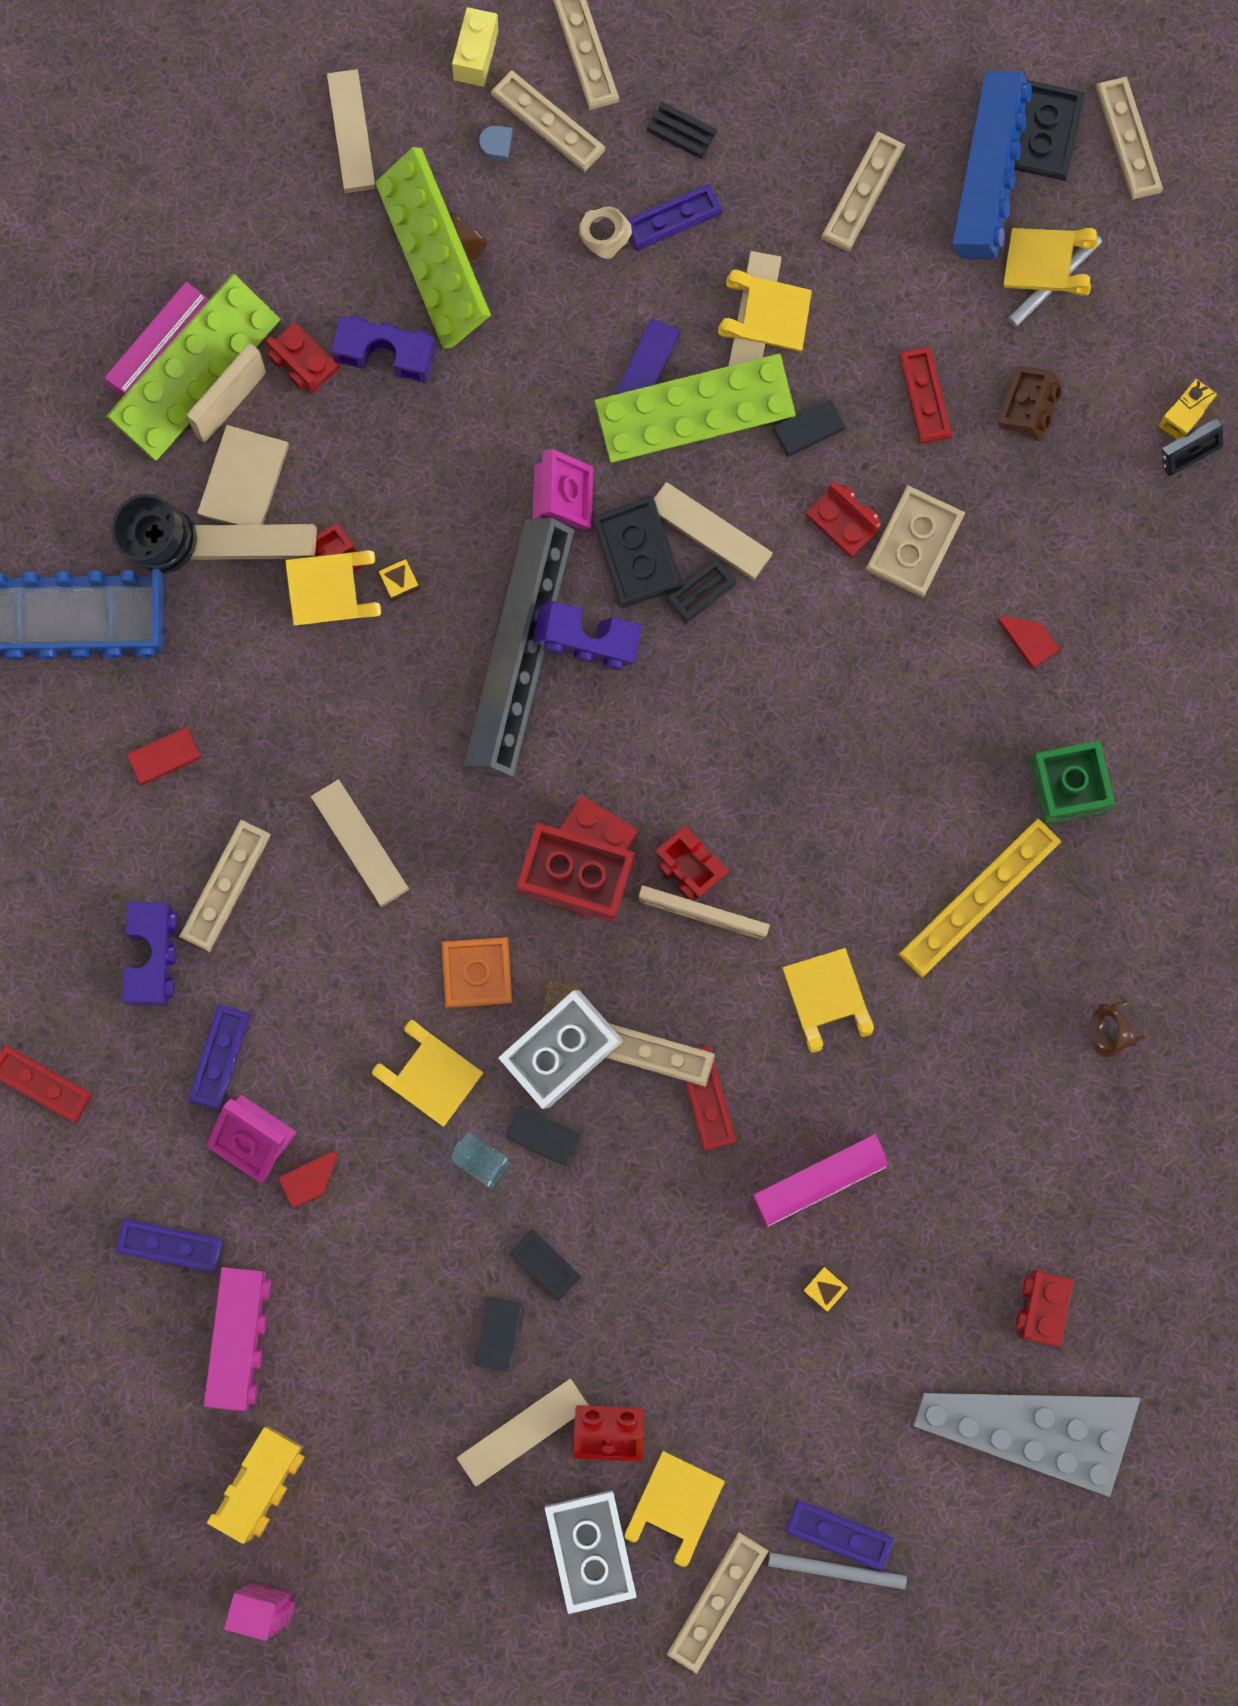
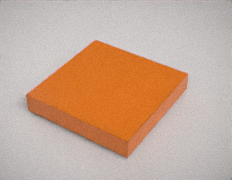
M508 937L442 942L446 1009L512 1004Z

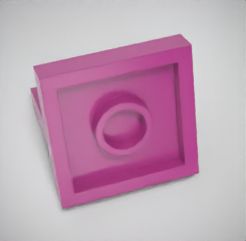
M554 449L543 451L542 463L534 464L532 519L553 518L579 530L591 529L593 467Z
M241 1095L236 1101L230 1098L223 1106L206 1147L262 1184L270 1174L276 1159L294 1139L296 1131Z

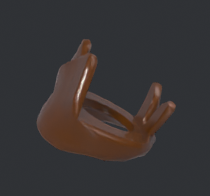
M449 213L468 261L477 259L480 252L487 247V241L456 213Z
M1127 1000L1110 1006L1100 1004L1099 1008L1092 1015L1089 1025V1036L1095 1052L1103 1057H1109L1124 1048L1136 1046L1138 1041L1145 1039V1035L1134 1038L1126 1017L1121 1010L1117 1009L1127 1005ZM1107 1015L1113 1017L1118 1023L1117 1041L1110 1040L1103 1030V1019Z

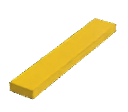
M1038 818L898 955L923 978L1062 841Z

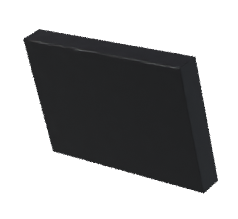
M1026 80L1027 83L1031 84L1032 97L1030 103H1026V128L1020 134L1021 155L1020 159L1015 161L1014 170L1065 181L1085 92Z
M653 495L592 517L622 608L684 586Z

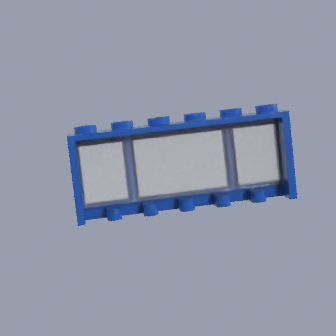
M152 569V575L137 576L131 570L121 571V576H104L100 571H89L88 576L72 577L69 572L65 571L56 572V577H39L35 572H24L23 577L7 578L3 573H0V655H4V659L22 660L26 654H36V658L43 660L56 659V654H69V657L72 659L89 658V653H102V657L109 659L121 658L122 653H135V657L138 658L155 657V652H163L164 576L159 569Z

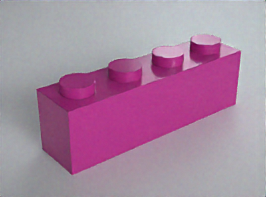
M221 1268L204 1407L249 1411L250 1404L255 1405L258 1384L252 1383L254 1369H260L262 1361V1349L257 1348L258 1335H264L267 1321V1315L261 1314L263 1300H269L271 1280L266 1279V1272Z
M253 1581L234 1593L224 1630L267 1641L275 1633L278 1634L283 1626L286 1627L287 1623H290L295 1608V1602L290 1601L292 1592Z

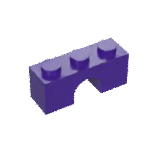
M340 316L331 350L333 360L336 363L365 369L367 359L372 352L379 349H387L396 355L394 362L396 377L427 383L436 349L434 337L421 330H412V332L400 330L396 325L390 323H381V325L369 323L360 316H350V318Z
M556 601L540 605L533 643L544 646L543 650L545 652L563 654L564 651L574 654L573 659L582 662L601 661L603 662V667L612 670H622L623 666L635 663L642 625L611 617L599 621L597 634L593 639L588 637L582 630L581 608Z
M127 902L126 936L131 940L148 941L152 948L151 958L144 966L140 968H124L122 1002L127 1006H168V998L174 997L175 983L174 978H169L170 965H175L176 946L171 945V932L177 931L178 915L177 912H172V907L169 903Z

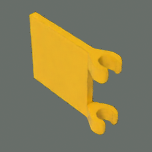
M1012 228L1003 284L1004 288L1068 291L1077 295H1088L1091 290L1090 277L1086 274L1070 277L1069 275L1073 247L1077 246L1089 250L1095 249L1098 241L1096 230L1093 228H1084L1076 231Z
M732 270L730 275L727 276L726 286L730 289L748 290L743 323L725 318L719 325L718 334L722 337L741 338L801 352L803 350L812 290L754 277L740 270Z
M367 550L285 560L293 625L381 615L379 603L357 604L352 566L375 563L373 551Z
M846 948L782 967L811 1053L822 1049L823 1041L817 1026L854 1015L861 1037L869 1036L873 1033L874 1026L866 1009Z
M410 1020L406 1024L404 1031L421 1043L420 1047L398 1076L382 1064H377L372 1070V1074L444 1127L483 1072L430 1034L414 1020Z
M662 1451L626 1529L624 1538L635 1543L639 1539L645 1522L653 1524L683 1539L674 1562L681 1567H686L691 1560L725 1481Z

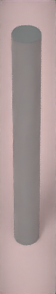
M1098 235L1096 236L1098 239L1096 248L1102 243V239ZM1079 247L1072 254L1070 274L1095 249L1089 250ZM1036 290L1007 320L1016 328L1053 291Z
M769 1553V1567L904 1590L906 1588L907 1575Z

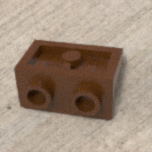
M1017 366L997 421L1000 428L1028 432L1034 440L1042 441L1045 431H1048L1051 426V413L1054 405L1059 402L1062 394V386L1052 370Z

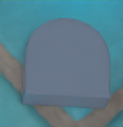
M502 126L485 128L479 137L481 152L490 159L508 161L513 128Z

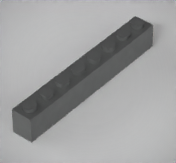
M553 518L525 520L464 763V767L485 776L514 777L544 655V646L533 643L540 605L547 602H557L574 529Z

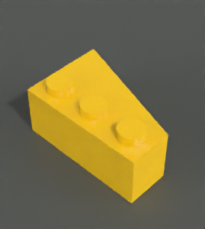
M268 1426L264 1427L243 1461L242 1468L233 1484L229 1485L225 1491V1498L215 1515L212 1514L207 1524L242 1544L252 1540L254 1535L260 1538L270 1521L265 1516L271 1504L278 1506L287 1490V1487L282 1485L289 1473L295 1475L305 1456L300 1454L304 1446Z

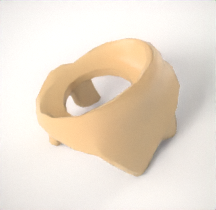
M611 206L589 210L585 213L579 227V235L583 243L593 253L604 259H611L628 243L632 233L631 224L618 209ZM607 218L615 225L612 237L602 241L593 238L590 234L591 224Z

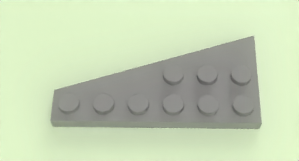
M923 1393L913 1426L1110 1497L1141 1398Z

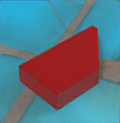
M1007 616L999 618L998 623L1031 669H1034L1060 651V648L1042 623Z
M336 1150L279 1177L293 1209L325 1194L333 1167L338 1158Z

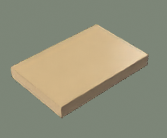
M248 344L187 413L196 438L204 444L266 374L260 351L252 344Z
M226 425L197 512L198 516L227 525H263L289 447L288 442Z
M907 485L865 571L924 598L965 512Z

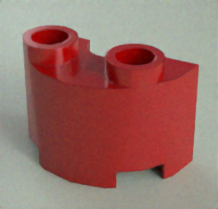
M686 825L656 850L661 860L656 864L659 870L668 879L674 876L681 884L678 887L680 892L686 899L692 901L696 898H701L729 873V870L706 850L701 841Z

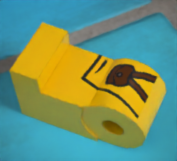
M1196 379L1175 405L1164 415L1158 427L1176 440L1189 434L1204 414V411L1217 396V393Z

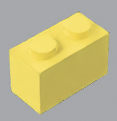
M467 7L452 62L454 81L484 87L499 31L498 15L496 13Z

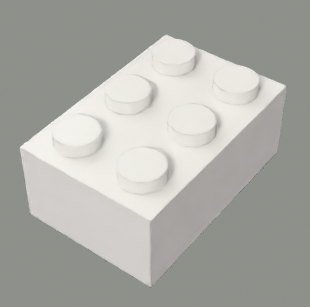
M573 990L506 1050L499 1059L542 1109L550 1108L623 1042V1039L581 991Z
M613 1490L546 1505L545 1512L568 1614L637 1598Z

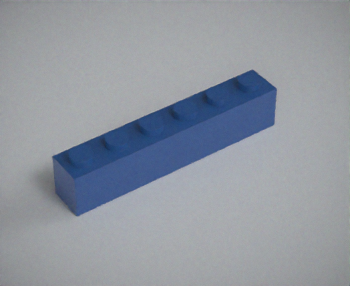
M1022 71L985 72L952 243L961 258L997 259L999 247H1003L1005 233L1003 224L1004 219L1008 218L1010 214L1009 192L1015 186L1016 175L1014 166L1015 161L1019 160L1021 155L1019 139L1021 132H1024L1026 128V103H1030L1032 97L1031 84L1027 83Z

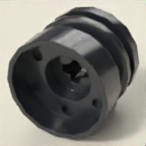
M143 493L132 496L120 505L113 517L111 526L112 539L119 552L150 571L152 569H159L163 574L177 571L188 563L195 552L197 534L194 523L187 514L157 495Z

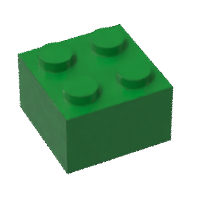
M1100 741L1035 753L1029 761L1044 824L1106 813L1115 805Z

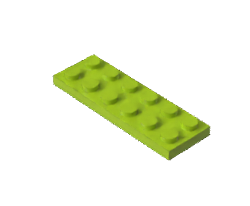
M412 147L375 184L442 348H452L488 319L491 314L422 148Z
M231 274L105 417L153 461H157L190 423L187 413L248 344L257 347L281 319L235 274Z
M781 354L594 400L610 464L796 416Z

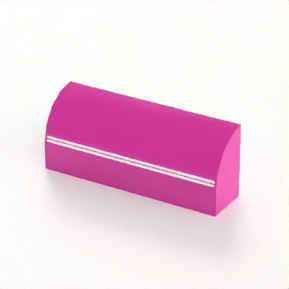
M185 282L106 375L105 380L109 388L123 397L209 299Z
M876 1134L754 1194L751 1200L765 1228L887 1168L886 1156Z

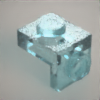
M470 1132L467 1133L464 1139L458 1142L450 1158L454 1164L491 1189L494 1188L511 1163V1160Z

